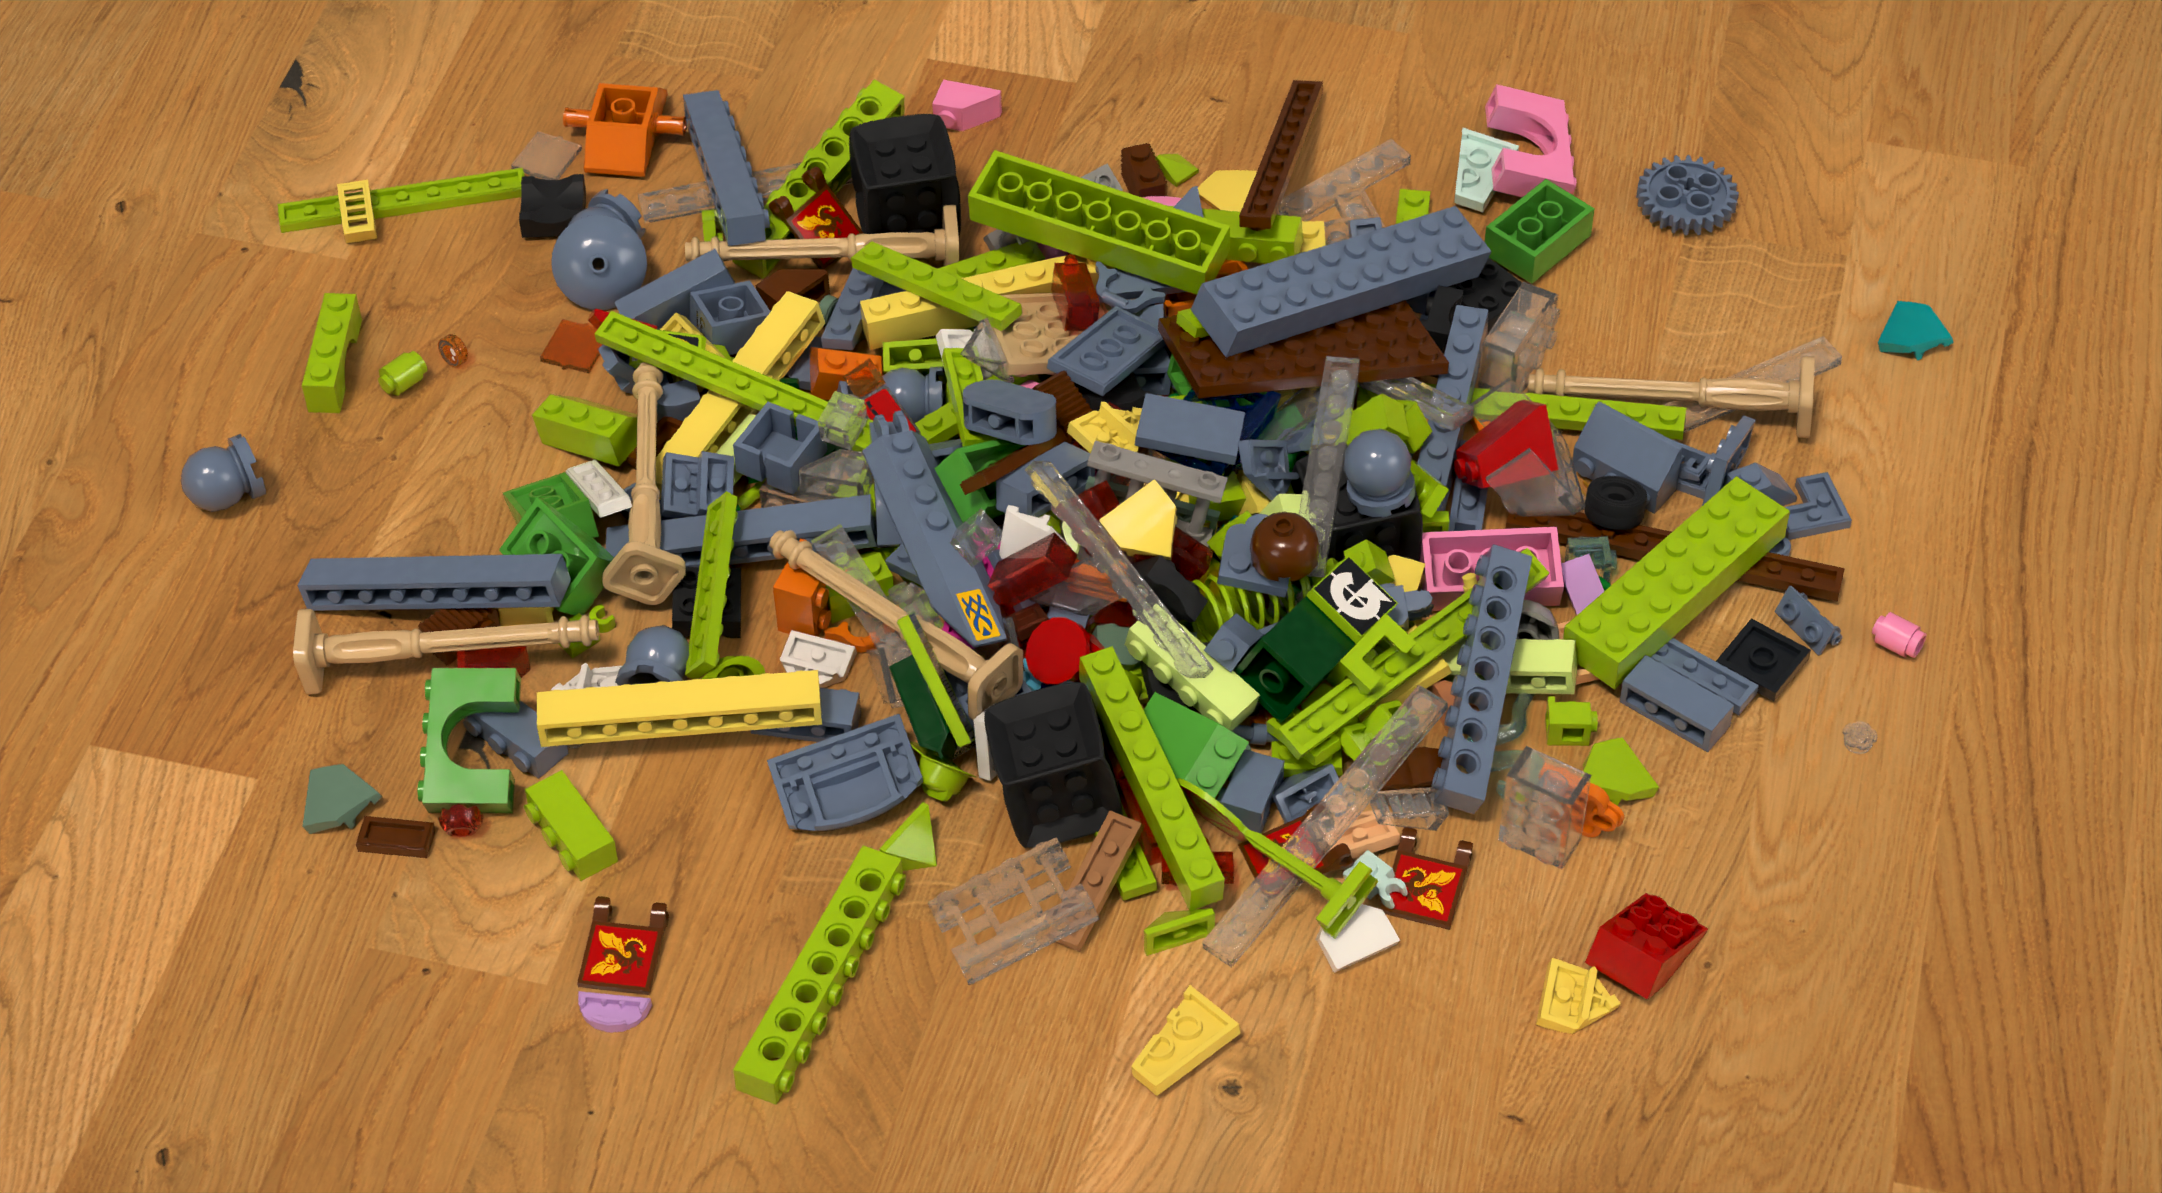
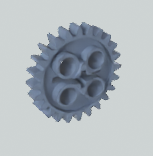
M1674 155L1673 162L1664 157L1662 158L1661 165L1653 162L1651 169L1645 168L1644 175L1639 177L1636 198H1638L1637 205L1638 207H1643V215H1650L1651 223L1661 221L1660 229L1669 225L1672 226V233H1675L1678 228L1683 229L1684 235H1688L1690 229H1694L1696 234L1700 235L1701 228H1705L1711 233L1713 232L1714 225L1722 228L1724 220L1730 221L1732 213L1736 212L1739 192L1736 191L1737 183L1732 182L1733 176L1731 174L1724 175V167L1714 169V161L1703 164V157H1699L1696 162L1692 161L1690 155L1686 156L1685 161H1681L1677 155Z

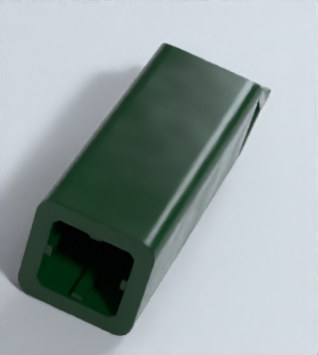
M913 655L890 665L891 675L919 746L928 753L940 757L948 765L954 766L952 758L958 745Z

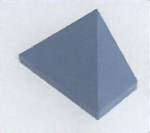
M1327 764L1285 778L1272 796L1285 824L1303 816L1308 809L1318 803H1324L1328 806L1343 798L1346 794L1333 764Z

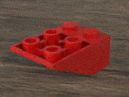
M1645 893L1599 927L1585 963L1591 967L1595 966L1598 971L1648 1000L1665 986L1707 933L1708 928L1698 923L1697 919L1692 915L1681 913L1668 906L1662 898Z

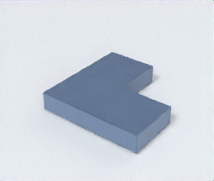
M1828 472L1796 478L1795 487L1803 503L1785 507L1790 511L1785 534L1788 540L1850 528L1852 520Z

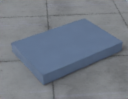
M1146 393L1134 445L1235 465L1238 441H1240L1245 412Z

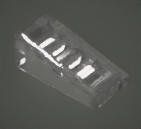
M1431 787L1370 792L1367 796L1378 824L1436 831L1449 815L1447 806L1434 802L1436 789ZM1388 805L1391 806L1393 812H1390Z

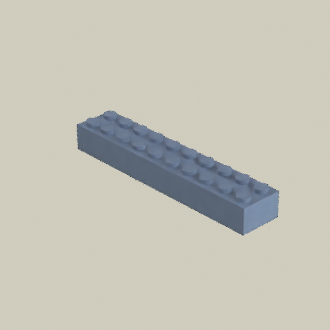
M1453 206L1202 283L1191 311L1224 356L1229 357L1435 291L1438 285L1448 287L1476 278L1480 275L1492 251L1459 209Z

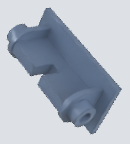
M1789 586L1774 612L1819 656L1827 644L1831 643L1834 646L1842 640L1841 629L1838 626H1834L1826 617H1823L1820 611L1807 600L1808 597L1805 593H1799L1792 586Z

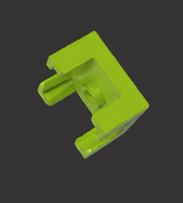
M1385 614L1339 661L1326 680L1335 688L1349 677L1363 692L1368 694L1381 680V677L1368 663L1393 644L1403 654H1407L1417 642L1390 616Z

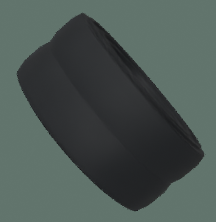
M1603 476L1596 478L1587 488L1584 505L1585 515L1590 521L1604 528L1613 530L1632 529L1638 526L1644 518L1647 492L1639 483L1625 477Z

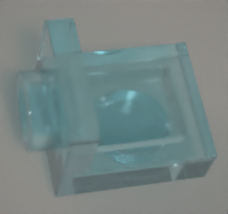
M1608 536L1567 538L1565 562L1589 554L1595 569H1600L1601 577L1609 582L1611 570H1616L1617 556L1615 550H1610Z

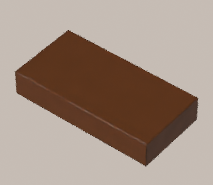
M364 816L356 842L357 851L427 858L434 837L435 826L433 822Z

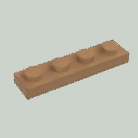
M1109 811L1046 931L1048 939L1079 952L1081 951L1144 829L1142 823Z

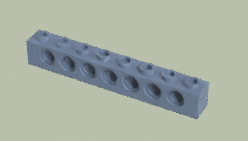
M1494 544L1486 555H1480L1476 564L1475 574L1479 575L1478 585L1475 584L1469 598V604L1473 605L1472 615L1469 614L1463 627V634L1467 635L1466 645L1463 644L1459 650L1457 664L1461 665L1460 674L1455 676L1450 692L1451 695L1455 696L1454 704L1449 706L1444 725L1449 727L1447 737H1443L1438 751V757L1443 758L1441 768L1438 767L1432 780V788L1436 789L1435 803L1471 814L1476 813L1486 797L1532 556ZM1494 583L1499 584L1503 590L1497 588ZM1488 613L1493 614L1497 620L1491 618ZM1482 643L1489 645L1492 650L1485 648ZM1475 673L1481 674L1485 680L1478 678ZM1469 703L1476 705L1480 711L1474 710ZM1463 734L1469 735L1474 742L1466 740ZM1456 765L1463 766L1467 773L1461 772Z

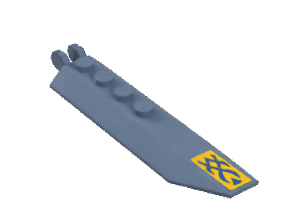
M902 410L896 411L893 414V424L897 431L895 434L889 433V427L884 415H876L873 418V425L878 439L867 446L862 453L931 608L973 647L1006 641L1007 638L996 591L967 528L964 526L934 469L938 464L926 438L912 430L909 431L908 420Z

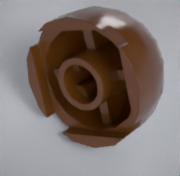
M1285 511L1273 513L1265 517L1253 531L1250 542L1252 565L1260 575L1269 580L1279 582V577H1290V581L1299 580L1309 575L1319 561L1320 545L1316 530L1306 518L1297 513Z

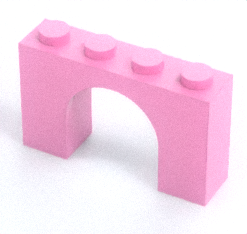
M1496 84L1485 105L1487 127L1522 135L1533 141L1542 150L1544 155H1533L1502 148L1491 169L1493 190L1524 197L1542 181L1547 179L1568 193L1573 194L1577 180L1576 177H1573L1574 157L1571 156L1570 152L1571 135L1568 134L1567 127L1569 115L1566 114L1564 100Z

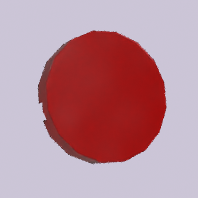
M1053 617L1042 622L1032 632L1027 642L1025 658L1029 671L1037 680L1050 686L1076 682L1079 679L1080 657L1092 653L1090 651L1089 642L1091 640L1088 632L1082 625L1066 617Z

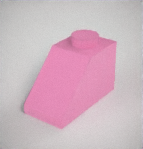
M943 80L932 103L933 114L939 115L942 118L946 128L965 131L1001 116V90Z

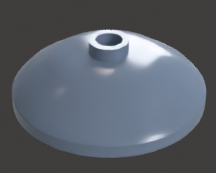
M592 215L576 220L560 234L553 248L552 271L558 287L568 299L584 308L592 310L595 308L600 310L615 308L614 302L638 290L646 275L647 256L640 237L628 224L611 216ZM598 257L602 258L605 262L604 268L600 270L595 269L592 264L593 260Z

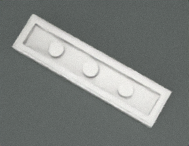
M597 460L565 470L570 479L589 499L591 508L600 518L632 507L628 494Z

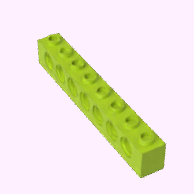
M875 79L867 88L860 90L856 101L851 107L845 108L841 112L837 123L823 133L818 145L814 149L811 148L807 151L803 162L798 168L792 169L788 173L785 183L778 190L775 189L770 194L764 206V209L768 210L770 228H765L766 240L796 239L786 224L769 209L770 202L776 198L778 199L780 196H786L792 205L793 211L797 210L816 193L801 178L804 172L811 170L813 167H818L823 172L827 185L836 195L851 178L849 135L851 129L869 121L904 116V95ZM780 259L732 261L764 279Z
M862 845L733 1069L736 1090L775 1105L778 1103L783 1092L788 1093L790 1091L797 1067L800 1063L804 1064L807 1061L815 1035H820L824 1031L828 1012L832 1006L839 1004L845 982L848 977L853 978L856 974L864 949H870L875 938V929L879 922H885L890 912L893 897L895 894L900 895L905 886L906 875L903 874L901 858Z

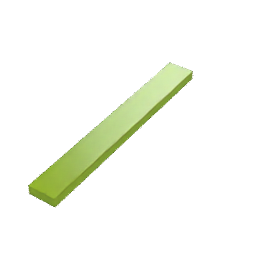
M523 168L370 190L374 219L521 197V178L525 177ZM363 191L345 194V196L363 194ZM338 195L277 204L281 233L342 224ZM364 200L348 202L347 206L365 204ZM366 210L348 213V216L366 214Z

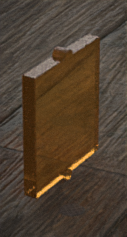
M562 319L540 356V361L560 366L563 370L572 369L590 373L600 355L598 349L603 345L596 342L594 334L597 329L590 326L589 323L580 324Z

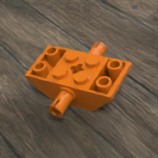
M599 83L591 110L566 107L563 114L564 127L586 128L584 172L645 177L656 136L659 133L685 136L687 128L686 116L662 115L668 95L667 90L658 87Z

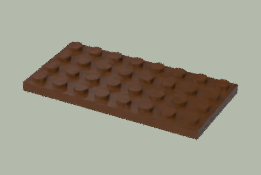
M1406 300L1229 357L1224 356L1210 335L1194 338L1176 323L1177 315L1169 318H1159L1158 321L1159 333L1198 398L1448 374L1449 361Z

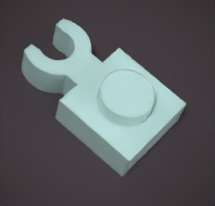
M1369 850L1343 872L1344 879H1346L1359 861L1372 869L1370 875L1379 882L1367 898L1371 899L1378 893L1383 905L1387 908L1393 909L1395 907L1393 899L1389 895L1390 893L1397 891L1403 896L1408 895L1405 883L1398 878H1394L1393 868Z

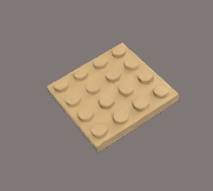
M1093 291L1001 295L1020 303L1022 315L1003 331L989 325L986 326L1008 376L1025 377L1032 374L1054 376L1057 373L1047 369L1048 359L1110 311L1112 307L1105 303L1093 304Z

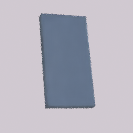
M1115 306L1050 357L1047 369L1057 374L1063 370L1067 371V376L1071 377V381L1104 396L1166 345L1158 331V326Z

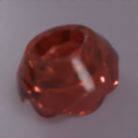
M456 804L449 810L442 808L441 817H438L441 828L449 836L467 837L474 835L483 823L484 815L480 813L477 806L466 808L463 805Z

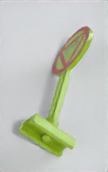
M1177 779L1189 806L1205 820L1234 839L1242 842L1248 840L1255 849L1321 892V896L1329 902L1316 917V920L1322 930L1334 939L1379 882L1370 875L1372 869L1361 861L1358 862L1343 883H1340L1333 877L1329 879L1264 835L1249 830L1231 811L1199 787L1184 779Z

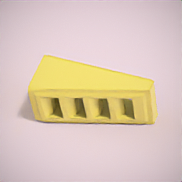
M368 180L337 184L346 243L377 239ZM363 189V194L345 196V192ZM362 200L365 202V204L347 206L348 202ZM366 210V214L348 216V213ZM367 220L368 223L350 227V223Z

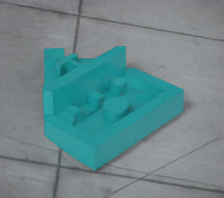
M1897 301L1877 343L1880 352H1914L1915 359L1918 361L1922 359L1925 351L1935 346L1938 347L1939 344L1946 347L1954 343V341L1929 305Z

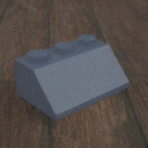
M1599 401L1595 405L1574 446L1571 469L1591 480L1603 476H1620L1639 483L1647 492L1645 509L1655 514L1676 491L1683 446Z

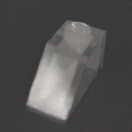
M844 449L801 467L798 472L800 495L827 500L869 495L874 480L863 453Z

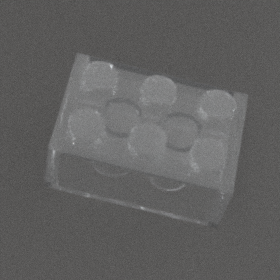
M1522 282L1482 343L1478 388L1514 392L1525 391L1529 383V374L1532 373L1533 369L1537 370L1540 368L1544 359V352L1546 349L1551 350L1556 342L1558 332L1554 331V327L1560 316V309L1557 308L1558 294Z
M1526 746L1506 775L1498 840L1512 849L1521 850L1536 857L1542 863L1551 864L1563 869L1582 839L1591 775Z

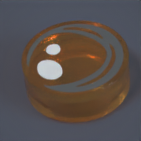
M449 334L438 341L439 352L447 364L452 367H458L467 361V348L458 336Z

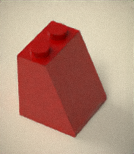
M1527 400L1517 401L1456 450L1457 459L1454 461L1457 477L1462 480V483L1483 489L1559 470L1546 404Z

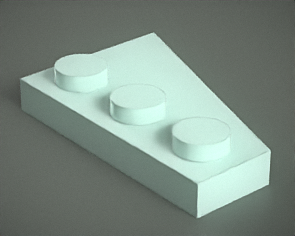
M1463 128L1454 203L1483 212L1496 192L1493 190L1491 169L1502 148L1519 151V146Z

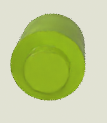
M404 352L379 369V385L386 393L399 396L423 379V374L427 372V365L417 352Z

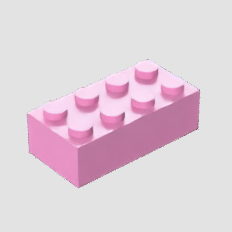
M1557 527L1423 532L1419 562L1425 563L1421 583L1422 591H1429L1433 597L1432 604H1434V608L1432 611H1441L1464 594L1462 577L1468 573H1475L1480 555H1486L1493 544L1520 553L1528 548L1550 574L1545 580L1525 594L1524 600L1538 602L1543 606H1560L1564 582Z

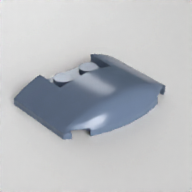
M900 714L767 760L789 829L795 830L798 828L809 831H828L864 823L900 804L923 782Z

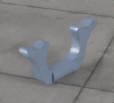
M1100 261L1096 262L1095 270L1098 273L1099 279L1095 295L1099 302L1111 307L1117 306L1132 314L1139 312L1150 304L1165 302L1166 294L1153 291L1149 285H1145L1142 295L1134 300H1126L1110 292L1106 286L1117 278V270L1108 269Z

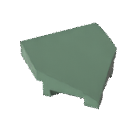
M344 764L310 770L302 827L309 834L338 827L343 823L352 830L355 826L356 816L370 802L375 805L382 795Z

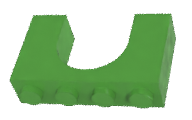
M432 668L431 680L427 679L425 682V698L430 700L429 713H424L422 720L423 733L427 734L426 746H422L420 750V765L422 768H425L424 780H419L418 800L422 801L428 813H513L515 778L510 769H468L461 767L449 759L447 744L453 728L469 715L481 712H519L521 678L516 668Z

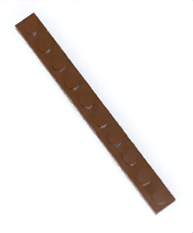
M1293 80L1239 215L1240 227L1250 228L1254 231L1272 228L1321 100L1323 82Z
M1513 498L1505 529L1557 527L1559 543L1639 560L1672 533L1671 531L1643 525L1627 530L1608 529L1590 521L1585 513ZM1768 552L1743 574L1738 581L1784 591L1789 586H1792L1799 593L1837 602L1845 568Z

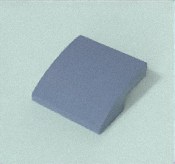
M702 451L699 457L666 452L663 458L661 516L686 518L706 515L709 504L726 491L733 494L734 456Z

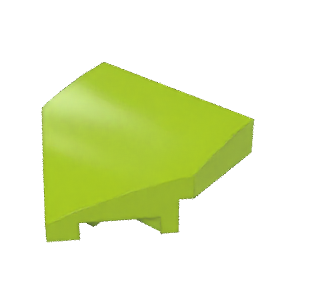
M1623 737L1595 743L1582 766L1583 771L1580 779L1601 787L1608 794L1610 802L1617 806L1622 799L1629 801L1654 797L1659 789L1657 783Z

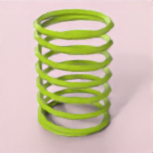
M1211 574L1207 576L1205 584L1198 579L1191 581L1204 591L1205 598L1208 600V610L1214 623L1220 629L1224 624L1223 614L1217 599L1210 590V583L1214 581L1217 584L1218 578ZM1308 576L1300 579L1303 598L1311 590ZM1290 578L1287 588L1288 599L1286 596L1285 598L1280 597L1288 613L1295 607L1294 591ZM1217 584L1222 604L1230 619L1235 615L1232 599L1226 586ZM1234 587L1245 620L1257 630L1264 628L1265 619L1274 624L1279 622L1280 614L1283 617L1287 614L1280 604V596L1268 594L1274 605L1273 618L1265 608L1262 593L1251 591L1256 606L1259 609L1260 620L1258 623L1250 612L1245 590ZM1199 614L1197 619L1191 623L1202 643L1209 642L1208 639L1211 641L1214 636L1206 627L1201 614Z

